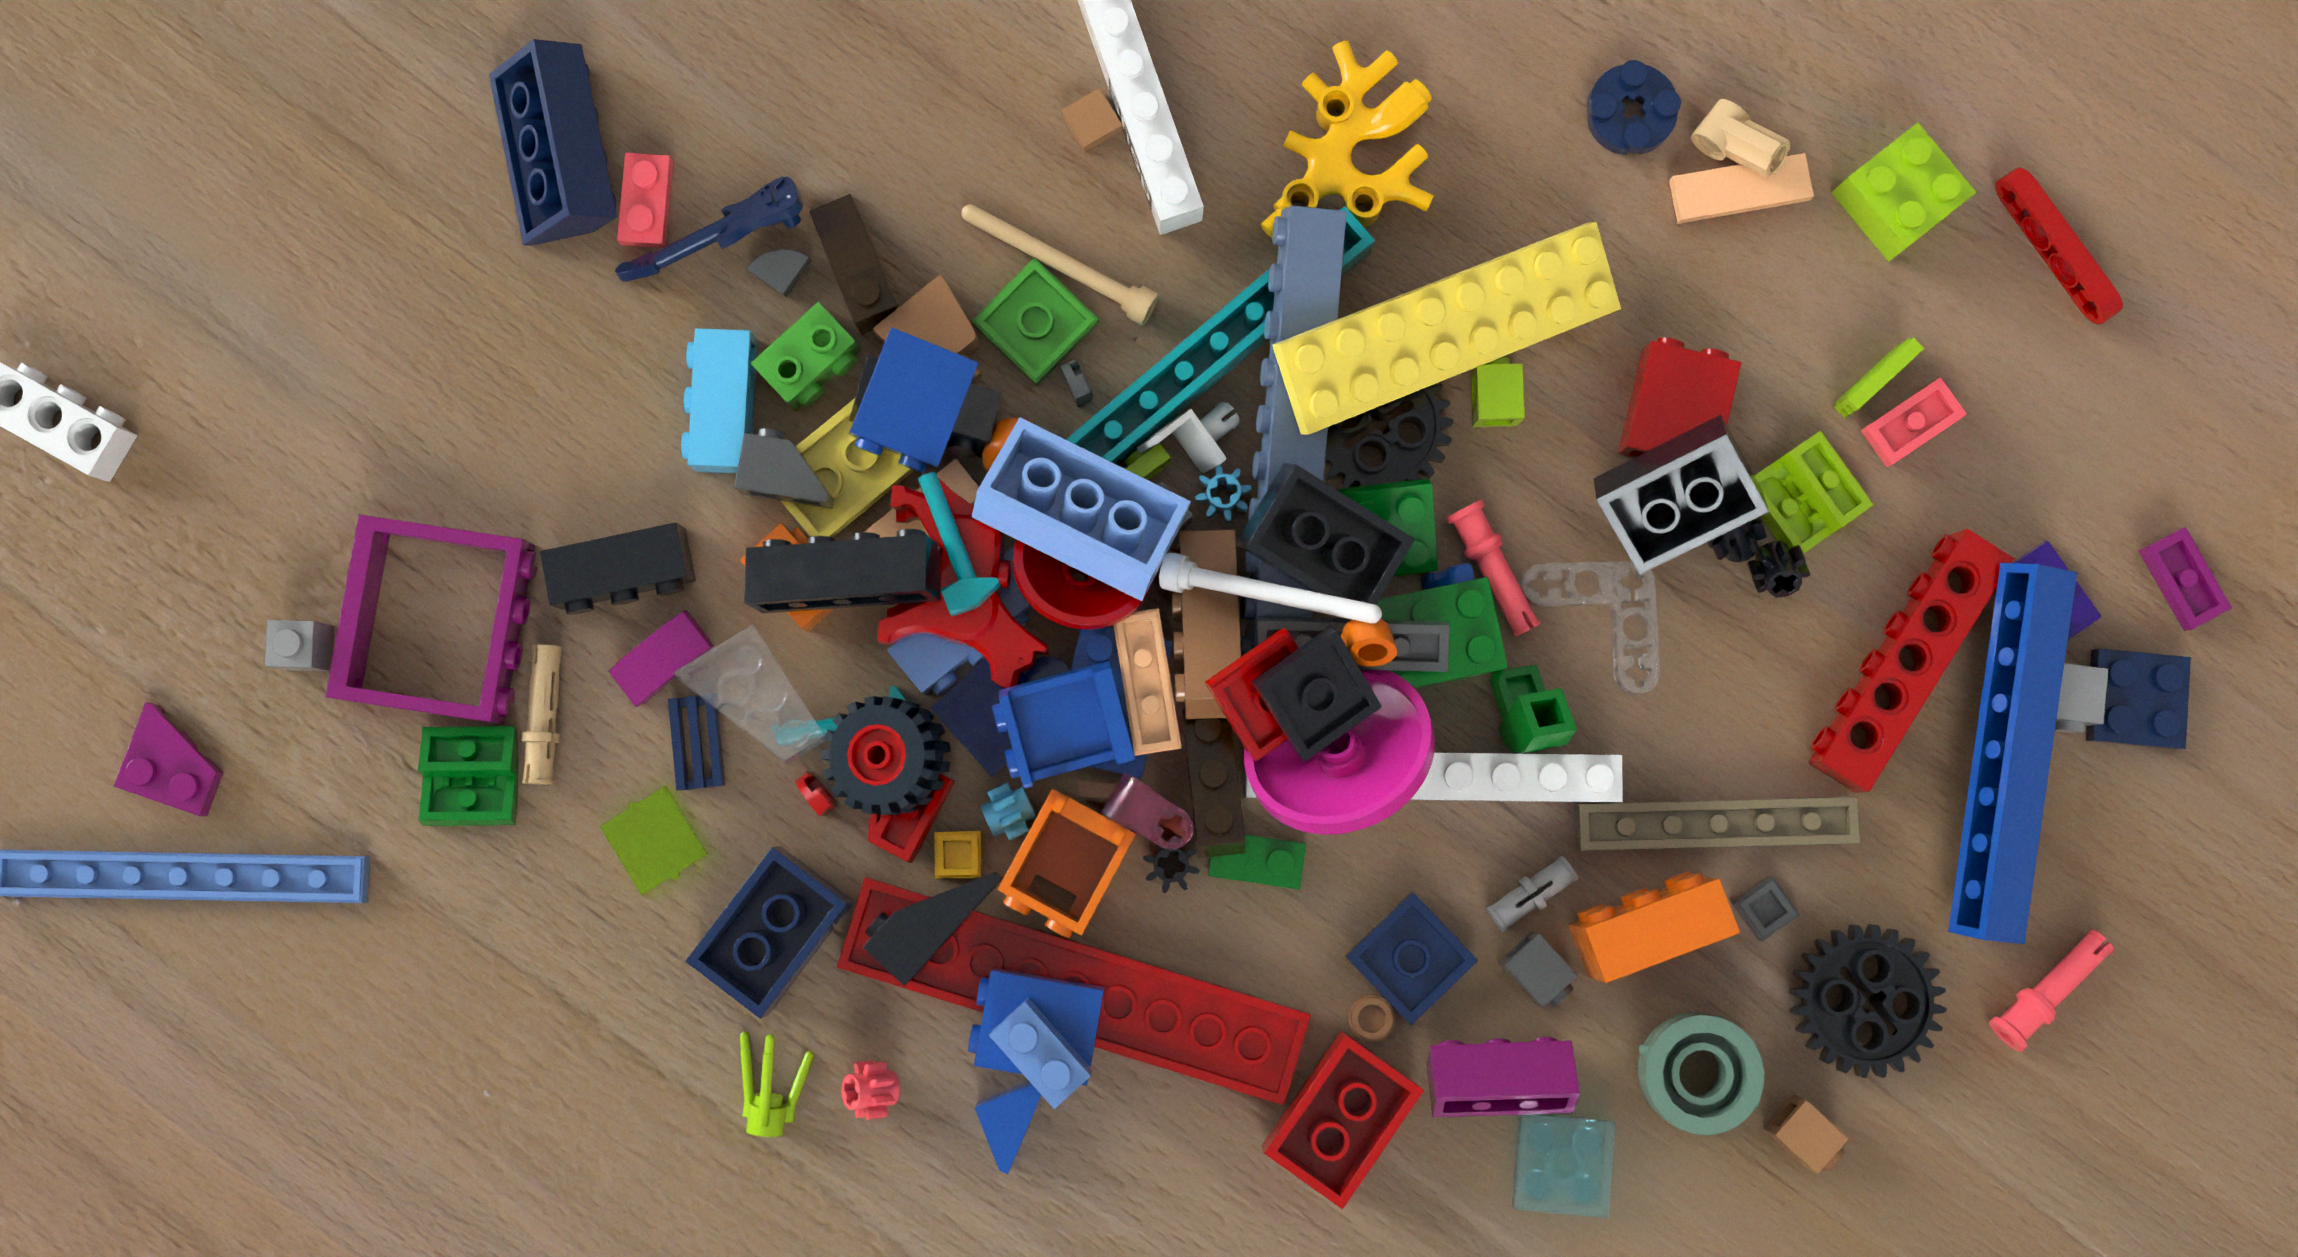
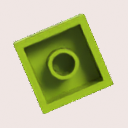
M1917 122L1847 177L1831 193L1889 262L1977 192Z

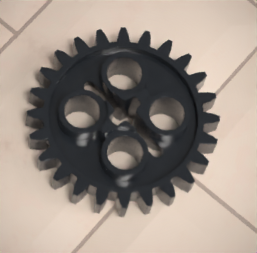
M1442 384L1426 387L1401 397L1392 404H1384L1357 415L1358 425L1353 428H1343L1338 423L1329 426L1325 464H1329L1331 469L1327 474L1326 480L1329 482L1340 475L1344 478L1341 487L1343 489L1350 488L1353 483L1360 487L1419 480L1418 472L1427 478H1431L1435 472L1428 461L1442 463L1446 456L1436 447L1449 446L1452 438L1441 433V430L1451 427L1453 419L1440 416V413L1449 407L1450 401H1436L1435 396L1443 387ZM1406 403L1413 405L1412 410L1395 417L1387 424L1384 435L1379 429L1374 430L1352 447L1345 448L1343 446L1344 441L1364 432L1369 427L1372 416L1376 421H1381ZM1402 423L1415 424L1421 433L1420 441L1415 443L1403 441L1399 436L1398 426ZM1366 446L1377 448L1383 457L1382 464L1377 467L1364 465L1360 460L1359 450Z
M1868 924L1865 934L1860 925H1849L1848 938L1841 930L1833 929L1830 931L1833 943L1831 945L1824 940L1816 939L1814 943L1820 954L1815 956L1803 953L1801 955L1809 965L1807 971L1793 970V974L1802 980L1803 984L1802 987L1789 989L1790 994L1801 997V1004L1790 1008V1013L1804 1016L1805 1019L1795 1027L1796 1032L1802 1034L1812 1033V1036L1805 1044L1806 1048L1814 1051L1823 1047L1819 1057L1821 1062L1830 1064L1837 1058L1836 1070L1847 1073L1853 1065L1855 1075L1862 1078L1867 1077L1870 1066L1873 1073L1881 1078L1886 1077L1887 1064L1895 1071L1904 1072L1903 1057L1919 1063L1921 1058L1916 1047L1921 1045L1933 1048L1934 1044L1926 1036L1928 1030L1942 1031L1943 1027L1932 1020L1933 1014L1944 1013L1947 1008L1934 1003V997L1946 992L1945 988L1933 986L1930 982L1940 973L1939 969L1923 967L1930 954L1924 951L1911 954L1916 942L1914 939L1904 938L1898 943V930L1889 928L1881 937L1880 926ZM1873 955L1878 962V970L1875 976L1868 980L1862 972V965L1868 956ZM1841 967L1847 969L1848 975L1859 990L1873 993L1868 999L1869 1003L1882 1017L1893 1025L1895 1029L1893 1034L1888 1033L1885 1023L1877 1012L1861 1007L1866 1002L1865 997L1854 985L1845 980L1840 973ZM1837 984L1842 990L1843 998L1837 1007L1831 1009L1826 1002V994L1831 986ZM1903 992L1908 999V1006L1902 1015L1897 1016L1893 1011L1892 1003L1895 996ZM1867 1021L1872 1027L1873 1034L1870 1041L1861 1046L1857 1041L1856 1032L1857 1028Z

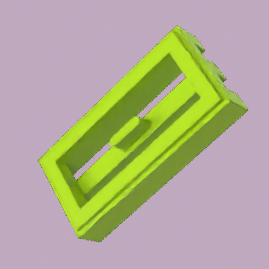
M1914 337L1904 340L1834 402L1835 405L1833 407L1844 418L1859 410L1922 352L1924 347Z

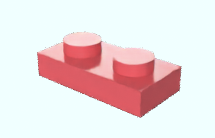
M625 153L617 241L620 245L663 248L666 246L674 163L671 156Z
M1940 377L1860 431L1887 468L1967 414Z

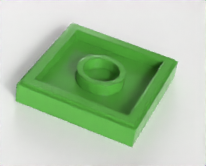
M1034 257L971 323L1034 385L1038 386L1100 321Z

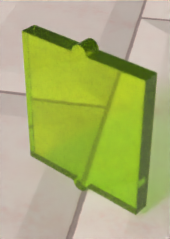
M667 786L662 787L638 803L630 802L627 810L600 826L641 895L646 894L670 878L673 880L678 879L682 870L708 855Z

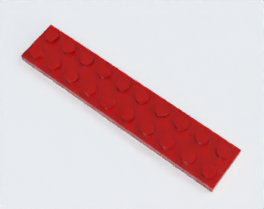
M869 877L864 878L837 968L980 1012H984V1006L976 1005L981 977L990 978V972L994 967L1102 986L1105 988L1094 1047L1285 1105L1311 1017L1310 1013L976 910L973 911L918 974L904 986L862 948L870 939L865 931L882 912L891 916L895 911L928 899L930 896Z

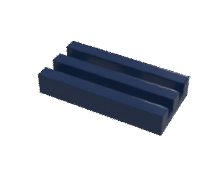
M707 694L704 696L668 699L676 791L725 786L717 695ZM706 705L712 778H705L698 710V706ZM685 707L688 710L694 780H688L682 708Z

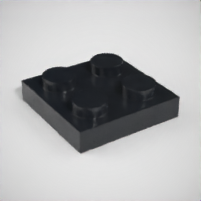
M1330 626L1252 681V684L1294 752L1304 762L1382 707L1339 633Z

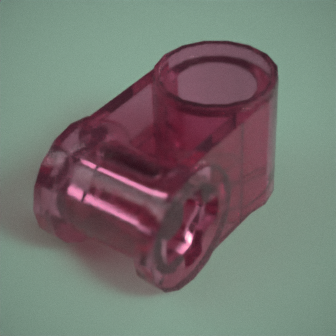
M1125 772L1100 812L1124 828L1136 833V835L1139 833L1166 849H1178L1184 846L1191 839L1193 833V822L1183 809L1160 796L1159 792ZM1174 814L1178 815L1181 818L1178 826L1184 830L1183 835L1180 838L1171 836L1168 841L1163 840L1161 836L1164 830L1158 826L1160 819L1163 817L1170 820Z

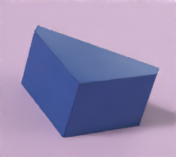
M1029 1081L981 1100L975 1106L998 1169L1006 1174L1010 1171L1041 1097V1094Z

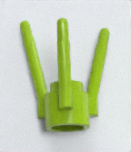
M744 1031L740 1034V1052L744 1091L742 1116L748 1118L746 1132L761 1137H780L784 1133L785 1122H794L796 1104L807 1078L814 1054L812 1051L805 1053L786 1104H783L782 1095L771 1093L775 1038L771 1034L767 1035L763 1053L760 1093L754 1095L749 1033Z

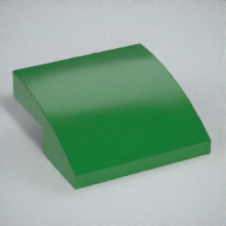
M515 726L423 727L418 772L423 776L418 821L423 826L516 825L519 762L517 728Z

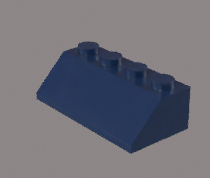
M533 39L489 74L523 246H533L593 233L617 217L616 198L611 190L607 170V155L602 146L598 127V111L593 102L589 83L590 72L588 65L585 63L582 44Z

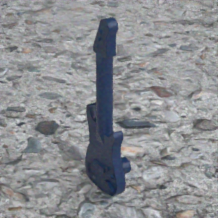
M781 176L769 184H765L764 187L749 198L724 207L721 210L724 218L654 253L649 252L631 262L620 264L615 269V273L622 282L655 275L660 272V269L715 242H718L721 249L761 227L783 222L786 228H792L801 221L798 214L803 208L800 192L791 178Z

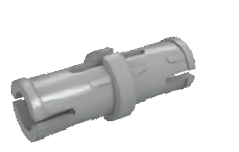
M1560 856L1556 861L1530 879L1524 876L1518 880L1519 886L1485 909L1501 932H1504L1508 927L1534 909L1539 912L1547 907V900L1571 883L1578 881L1579 877L1566 858ZM1548 882L1547 885H1545L1543 888H1541L1540 890L1537 891L1538 888H1540L1541 886H1543L1544 884H1546V883ZM1527 897V899H1525L1524 901H1522L1520 904H1518V905L1516 906V904H1517L1518 902H1520L1521 900H1523L1524 898Z

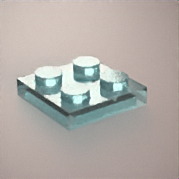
M1549 1114L1519 1115L1512 1207L1516 1210L1609 1218L1616 1123L1612 1120Z

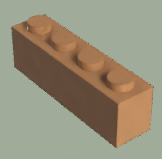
M1235 530L1179 531V549H1170L1171 553L1189 556L1191 562L1197 563L1198 568L1237 576ZM1196 586L1192 590L1185 589L1182 593L1172 591L1173 618H1182V631L1173 632L1174 660L1183 659L1184 674H1175L1176 702H1185L1186 719L1226 718L1206 686L1205 681L1241 657L1238 595Z

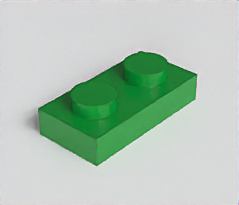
M1245 835V854L1210 857L1208 876L1300 890L1306 844Z

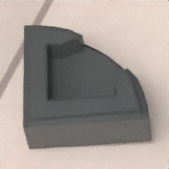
M780 249L759 256L746 269L769 287L787 297L810 264L811 259L798 251Z
M1071 360L1060 365L1059 367L1077 407L1091 402L1093 398L1092 389L1085 374L1082 373L1078 361Z

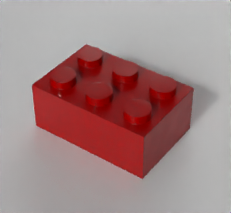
M1341 1030L1261 1145L1263 1152L1343 1210L1424 1090L1413 1080Z

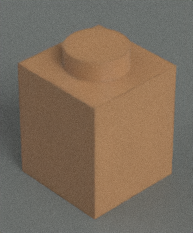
M1794 1094L1763 1128L1768 1135L1803 1167L1816 1174H1819L1822 1170H1829L1838 1163L1844 1153L1842 1147L1849 1140L1812 1104Z

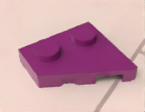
M145 702L114 787L198 816H208L223 772L209 757L203 756L198 751L197 744L184 731H179L163 714L165 710L160 705Z

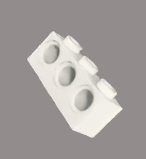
M0 362V426L83 473L110 482L138 436L122 427L126 419L102 406H99L96 412L83 405L87 397L62 384L59 385L57 390L44 383L48 377L46 374L21 362L18 369ZM22 388V399L18 404L14 405V396ZM59 410H61L62 419L60 423L53 428V417ZM101 431V442L92 450V438L97 432Z

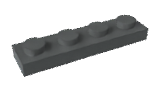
M1259 616L1258 645L1284 628L1290 633L1296 645L1300 648L1329 626L1341 635L1346 623L1352 619ZM1384 620L1389 624L1397 647L1396 657L1391 662L1381 666L1365 667L1358 665L1359 669L1448 672L1449 621Z

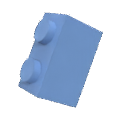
M1029 997L989 1034L991 1039L1053 1109L1060 1105L1091 1076L1092 1068Z

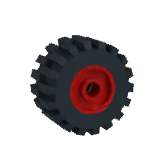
M877 696L864 698L865 703L855 701L846 706L849 714L838 713L833 719V722L838 727L835 731L827 730L824 740L831 742L829 750H822L821 760L829 761L830 768L823 770L826 780H833L837 783L831 788L837 797H846L847 799L844 804L852 809H862L863 813L877 815L911 813L918 810L916 805H927L934 798L930 792L932 790H941L945 781L939 779V775L941 772H949L951 763L943 761V753L951 752L950 743L941 741L940 736L945 734L946 731L942 724L932 721L935 715L927 709L919 708L917 703L884 696V698Z

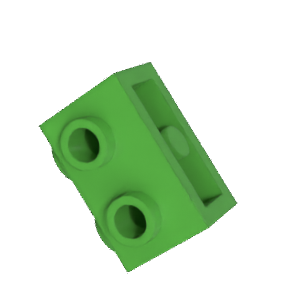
M817 302L751 362V365L783 400L796 411L801 405L807 408L816 402L824 392L822 386L834 375L841 377L849 372L857 363L858 358L856 355L861 349L847 331Z

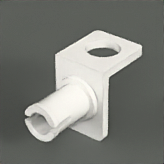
M1226 402L1217 404L1212 411L1200 420L1193 410L1189 409L1169 421L1136 448L1139 453H1142L1173 433L1200 472L1205 473L1226 460V456L1216 442L1230 430L1235 429L1239 425L1240 419L1238 414L1235 413L1230 418L1222 421V418L1234 409Z

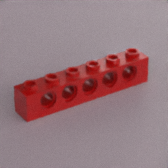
M1968 528L1951 535L1945 534L1935 545L1931 552V557L1935 559L1927 573H1920L1912 582L1907 591V595L1911 599L1902 612L1898 610L1888 620L1883 629V634L1887 636L1879 650L1873 649L1865 657L1859 668V672L1863 674L1854 689L1850 687L1842 694L1835 706V711L1839 714L1830 728L1827 726L1823 727L1811 744L1810 749L1814 751V754L1808 763L1854 793L1870 792L1997 588L2000 563H2012L2015 559ZM1950 571L1957 573L1961 578L1962 588L1959 593L1954 592L1948 585L1947 577ZM1926 609L1932 610L1938 618V626L1934 632L1930 631L1924 624L1923 615ZM1903 647L1908 648L1914 656V665L1910 671L1906 670L1899 661V653ZM1879 685L1885 687L1890 694V704L1886 709L1879 707L1875 701V691ZM1855 724L1862 726L1866 732V742L1862 748L1856 747L1850 738L1851 729Z

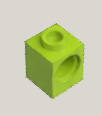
M1501 357L1474 368L1470 374L1472 427L1518 426L1525 418L1523 364H1510V358Z

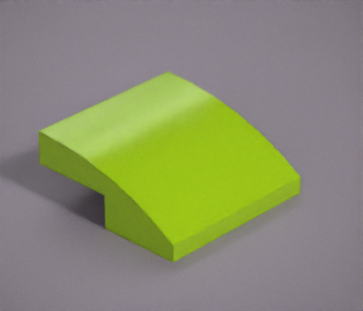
M1821 430L1754 475L1763 490L1769 510L1768 513L1760 517L1777 541L1783 540L1790 549L1799 545L1803 554L1874 505Z

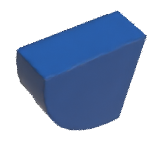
M1465 563L1448 567L1449 570L1423 575V578L1420 579L1422 589L1427 590L1475 580L1472 566Z

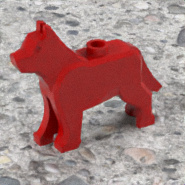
M938 478L977 578H997L1001 586L980 607L954 617L950 615L942 592L941 601L897 604V606L887 609L886 618L879 621L877 641L880 644L891 645L901 638L910 635L931 634L955 644L965 645L973 648L990 663L991 680L1004 689L1016 686L1020 674L1034 667L1036 655H1049V648L1014 619L1000 598L1001 588H1009L1011 580V561L1004 560V533L972 518L974 505L960 497ZM892 485L890 507L896 510V522L907 524L914 520L921 521L930 538L941 546V588L957 582L958 579L925 495L905 486Z

